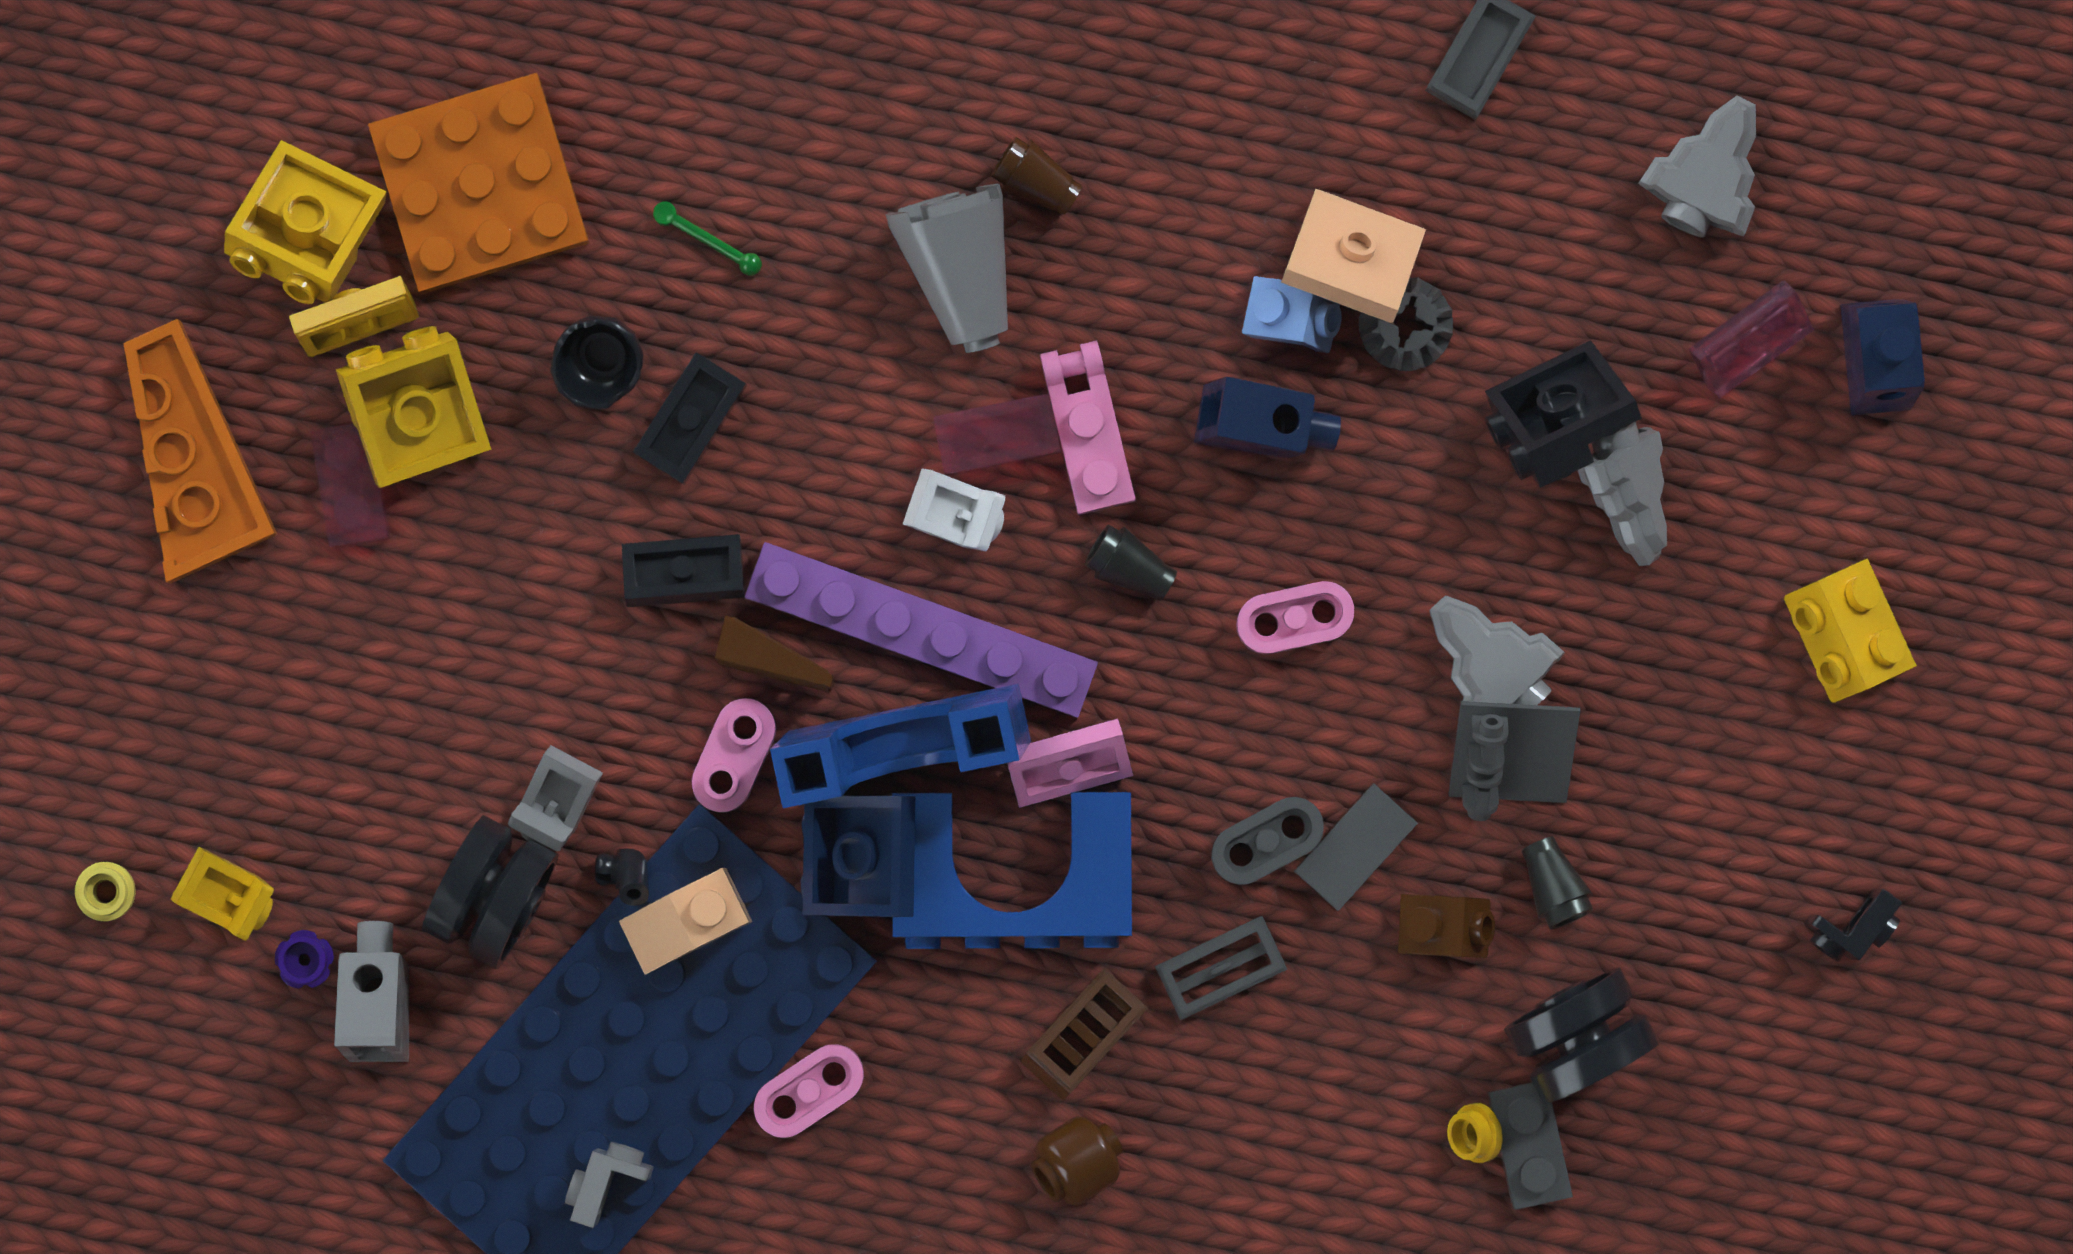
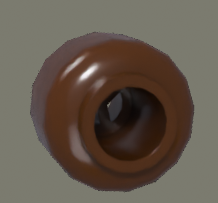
M1076 1116L1043 1136L1037 1142L1035 1147L1036 1159L1032 1161L1031 1168L1040 1187L1054 1202L1063 1200L1068 1204L1078 1206L1117 1181L1120 1174L1117 1156L1123 1153V1149L1116 1134L1107 1124L1102 1123L1097 1127L1089 1119Z

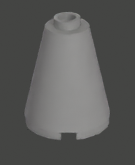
M1000 184L976 187L977 193L968 196L965 193L960 194L959 191L902 207L898 209V212L886 214L888 227L951 345L963 343L966 353L980 351L1000 344L997 334L1008 330L1003 195Z

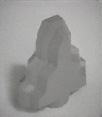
M1735 96L1709 116L1699 135L1681 138L1668 157H1655L1638 184L1667 203L1661 214V217L1666 222L1697 237H1705L1710 225L1734 234L1745 235L1755 206L1748 198L1755 174L1746 157L1756 138V104Z
M1636 422L1621 428L1613 435L1602 437L1592 442L1593 451L1591 454L1594 462L1579 469L1578 473L1581 482L1589 486L1596 506L1603 509L1609 517L1615 538L1622 549L1631 554L1639 566H1645L1656 561L1661 555V549L1667 546V525L1660 501L1664 486L1660 463L1663 446L1659 431L1653 430L1651 427L1637 429Z
M1446 595L1429 610L1438 642L1454 659L1451 680L1463 695L1462 701L1538 705L1550 694L1551 688L1542 679L1552 666L1562 658L1565 652L1546 635L1539 633L1529 636L1512 621L1492 623L1476 606Z

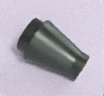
M1107 525L1096 539L1085 562V566L1095 571L1096 579L1149 595L1158 601H1161L1167 594L1177 575V570L1166 565L1125 527L1117 530Z
M1554 836L1539 840L1521 850L1527 863L1538 918H1545L1550 929L1572 923L1593 911L1588 899L1593 893L1562 853Z

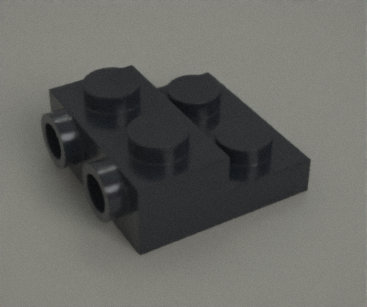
M1591 340L1485 391L1493 413L1485 417V422L1495 444L1499 449L1511 445L1506 448V452L1520 480L1532 476L1540 488L1556 480L1564 479L1573 472L1593 463L1594 460L1588 444L1602 437L1613 435L1621 428L1642 419L1636 400Z

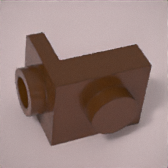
M1401 894L1398 953L1487 958L1489 945L1492 943L1495 934V920L1490 911V899Z

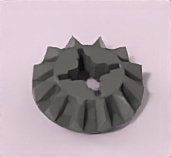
M1419 277L1409 278L1396 316H1400L1405 307H1408L1409 301L1413 300L1415 301L1413 309H1415V320L1422 322L1423 326L1430 327L1431 331L1423 329L1422 332L1412 331L1409 338L1405 340L1403 348L1398 347L1400 337H1398L1399 327L1360 312L1359 332L1366 350L1380 364L1398 371L1419 370L1432 364L1444 353L1453 335L1451 307L1439 288L1421 280Z

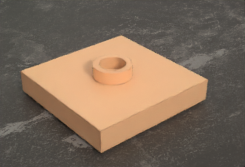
M1315 189L1281 283L1393 324L1426 229Z

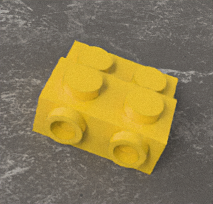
M281 140L225 231L224 253L231 256L229 259L231 265L247 277L260 278L264 272L284 282L282 285L284 291L298 302L313 304L316 298L325 303L329 302L336 295L356 262L358 248L384 206L387 191Z
M435 326L420 328L405 334L402 337L403 347L382 353L379 345L355 350L346 355L347 366L335 369L353 425L358 429L375 484L379 488L491 450L457 340L449 332L438 334Z

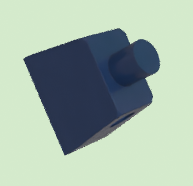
M1903 299L1841 304L1851 416L1911 410L1923 391L1925 384L1916 303ZM1889 392H1896L1894 394H1884Z
M1226 376L1203 385L1194 443L1281 458H1292L1305 454L1307 446L1333 451L1339 439L1341 418L1337 415L1313 411L1315 396L1312 394ZM1273 413L1280 419V432L1274 427Z

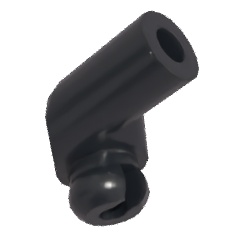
M629 848L618 849L616 855L601 853L595 858V882L601 886L615 885V889H619V896L623 903L630 906L641 905L649 897L647 860L639 850Z

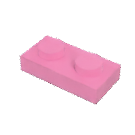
M1118 719L1032 742L1019 761L1007 763L1019 808L1133 776Z

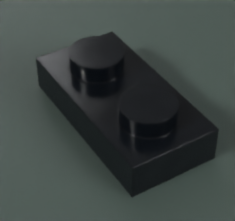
M696 352L633 453L685 485L746 389L747 384Z
M740 534L622 544L624 598L627 607L745 598Z

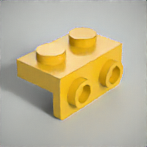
M1868 558L1784 596V601L1791 614L1793 624L1799 631L1816 669L1818 679L1824 686L1831 702L1835 703L1865 691L1917 666Z

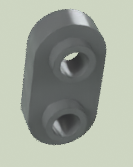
M1300 797L1282 799L1225 829L1217 836L1211 850L1214 869L1224 880L1233 884L1255 882L1312 851L1319 844L1323 836L1324 823L1322 815L1318 808L1306 799ZM1291 815L1299 817L1304 824L1303 833L1296 839L1288 838L1282 831L1283 820ZM1238 843L1247 845L1252 852L1251 861L1243 867L1234 865L1229 857L1231 848Z

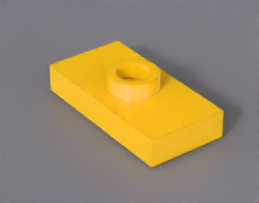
M398 276L365 289L352 288L341 291L331 301L290 315L289 319L294 334L308 357H314L416 320L419 314L402 277Z

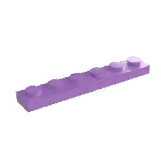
M767 542L763 544L745 594V599L992 688L1019 684L1022 699L1075 718L1079 717L1098 665L1097 661Z

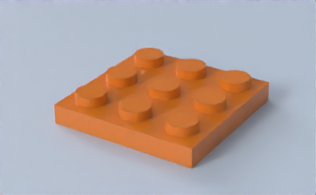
M538 73L368 124L417 289L421 295L590 243Z

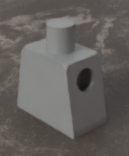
M363 921L357 923V953H340L334 1046L349 1062H409V964L400 953L393 952V923ZM383 978L378 989L373 992H365L366 986L371 980Z

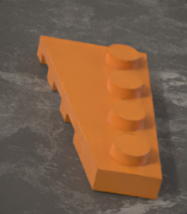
M175 319L123 343L136 417L140 423L144 446L142 451L146 473L149 474L154 502L153 513L156 530L161 541L164 558L162 564L166 583L171 584L278 535L182 322L179 319Z

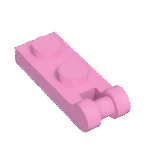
M1097 340L1080 344V351L1059 356L1057 350L1040 354L1078 515L1135 502L1136 499ZM1086 373L1090 390L1068 395L1064 378Z

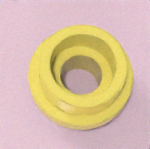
M99 862L87 867L80 874L75 885V898L79 908L85 915L97 921H112L122 917L129 911L135 900L136 888L132 876L124 867L116 863ZM104 880L111 881L116 887V896L109 903L100 901L96 893L98 885Z

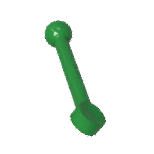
M660 202L655 206L653 216L659 225H673L739 264L740 271L747 276L756 275L761 270L762 261L757 254H743L677 214L675 206L670 202Z

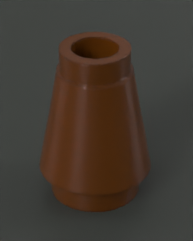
M1015 137L1004 151L991 174L992 178L1002 183L1001 190L1048 209L1056 210L1062 215L1068 212L1082 189V185L1073 180V177L1032 139L1025 143Z

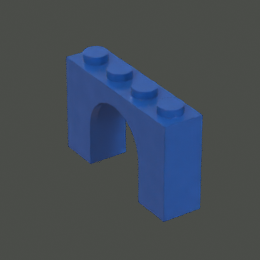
M1019 684L790 730L770 749L782 807L787 808L842 797L852 785L906 769L939 763L958 762L960 772L1019 761L1031 743L1020 687Z
M1071 792V861L1067 876L1059 890L1049 900L1033 909L1021 912H1003L991 909L975 900L961 884L953 861L952 793H892V796L916 797L914 917H893V937H905V949H941V937H965V948H1001L1000 936H1024V948H1060V936H1084V948H1119V936H1132L1131 792Z

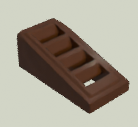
M725 616L715 659L720 666L828 693L829 690H833L835 678L828 670L739 619Z
M1104 968L1025 1053L1021 1062L1060 1099L1065 1100L1144 1014L1148 1007ZM1098 993L1124 1015L1119 1023L1092 1000ZM1081 1011L1085 1012L1108 1034L1103 1040L1077 1018ZM1065 1029L1091 1051L1086 1059L1060 1036ZM1048 1047L1075 1070L1070 1076L1044 1053Z

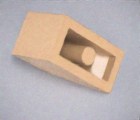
M721 868L619 921L645 975L753 922L727 868Z

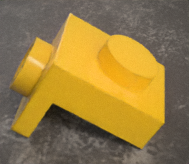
M198 847L170 899L175 904L226 928L234 936L246 941L252 930L260 929L269 917L273 906V900L270 897L273 894L274 888L261 877Z

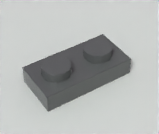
M1532 1082L1487 1092L1490 1109L1495 1113L1502 1127L1503 1140L1500 1154L1512 1208L1516 1210L1573 1197L1552 1102L1543 1104Z

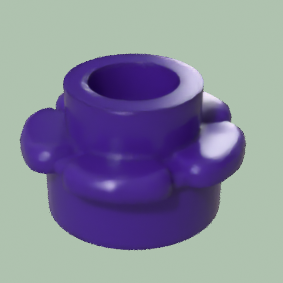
M309 930L296 931L290 935L288 941H282L278 945L275 952V964L281 971V979L287 985L294 988L308 985L314 988L324 983L330 975L328 967L334 960L333 949L327 940L318 939L315 932ZM302 954H307L310 957V962L306 966L301 965L299 962Z

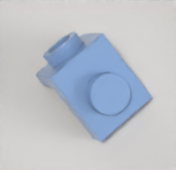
M1254 276L1242 334L1255 339L1304 345L1317 352L1329 353L1333 337L1337 335L1341 325L1340 304L1281 283L1282 280Z

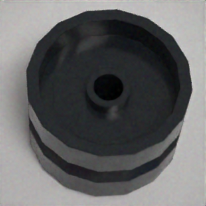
M482 815L463 841L440 882L424 918L422 930L447 944H451L459 940L468 930L475 917H478L468 943L469 955L494 969H499L518 939H521L537 913L545 896V889L556 867L559 854L530 840L518 848L504 868L503 865L513 841L512 829Z
M1621 968L1612 969L1586 982L1584 980L1556 992L1536 1004L1533 1010L1505 1027L1504 1031L1518 1056L1532 1057L1554 1047L1558 1050L1538 1063L1530 1075V1079L1543 1104L1564 1098L1613 1074L1659 1045L1660 1041L1646 1015L1633 1014L1610 1024L1606 1021L1626 1008L1634 995Z

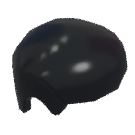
M592 315L574 322L558 338L554 346L550 372L558 392L575 406L598 410L607 409L631 392L636 386L643 368V350L636 333L620 320L612 317Z

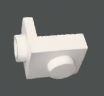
M921 469L903 525L961 547L987 551L990 543L997 538L1003 526L1004 512L1002 508L1005 496L994 491L979 489L933 470Z

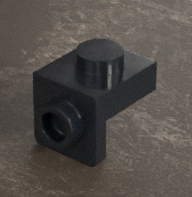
M1884 888L1872 889L1842 931L1820 915L1810 914L1804 925L1815 933L1810 942L1831 959L1839 962L1843 955H1845L1850 960H1860L1872 943L1880 948L1893 934L1900 922V919L1894 914L1902 902Z

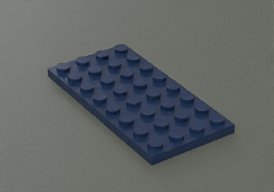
M701 804L691 812L647 862L648 900L641 905L630 906L623 903L618 895L382 1160L486 1254H619L755 1100L758 1091L781 1071L877 962L873 956L828 916L802 915V893ZM721 868H727L753 922L645 975L619 921ZM610 1142H615L644 1152L642 1163L654 1166L650 1179L644 1181L615 1171L598 1225L591 1228L570 1221L574 1206L565 1204L568 1188L576 1169L586 1172L593 1150L599 1148L607 1151Z

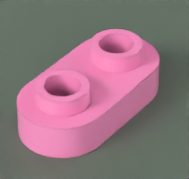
M1328 581L1261 594L1248 600L1241 608L1236 622L1237 633L1241 642L1248 649L1259 654H1273L1328 642L1339 638L1349 629L1354 618V604L1351 596L1342 586ZM1325 601L1332 605L1334 608V618L1332 621L1320 623L1315 620L1312 609L1317 602ZM1269 614L1275 618L1277 629L1274 634L1263 636L1256 631L1255 620L1259 615Z
M744 698L730 702L720 712L692 776L694 795L707 809L715 812H730L741 807L750 796L776 735L775 719L765 705L756 700ZM742 717H750L756 723V732L749 739L738 738L734 731L736 721ZM718 771L728 772L733 780L731 789L724 794H717L711 788V778Z
M825 1045L767 1082L758 1091L754 1101V1114L760 1127L776 1137H791L802 1132L857 1094L864 1079V1069L860 1058L853 1050L844 1045ZM831 1062L839 1063L845 1069L846 1077L839 1085H831L823 1077L825 1066ZM787 1095L795 1101L796 1111L793 1116L782 1118L775 1113L773 1105L777 1097Z

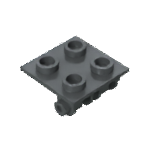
M1461 701L1448 792L1449 797H1462L1463 806L1467 810L1468 816L1476 821L1488 820L1491 814L1497 811L1499 799L1567 803L1580 708Z

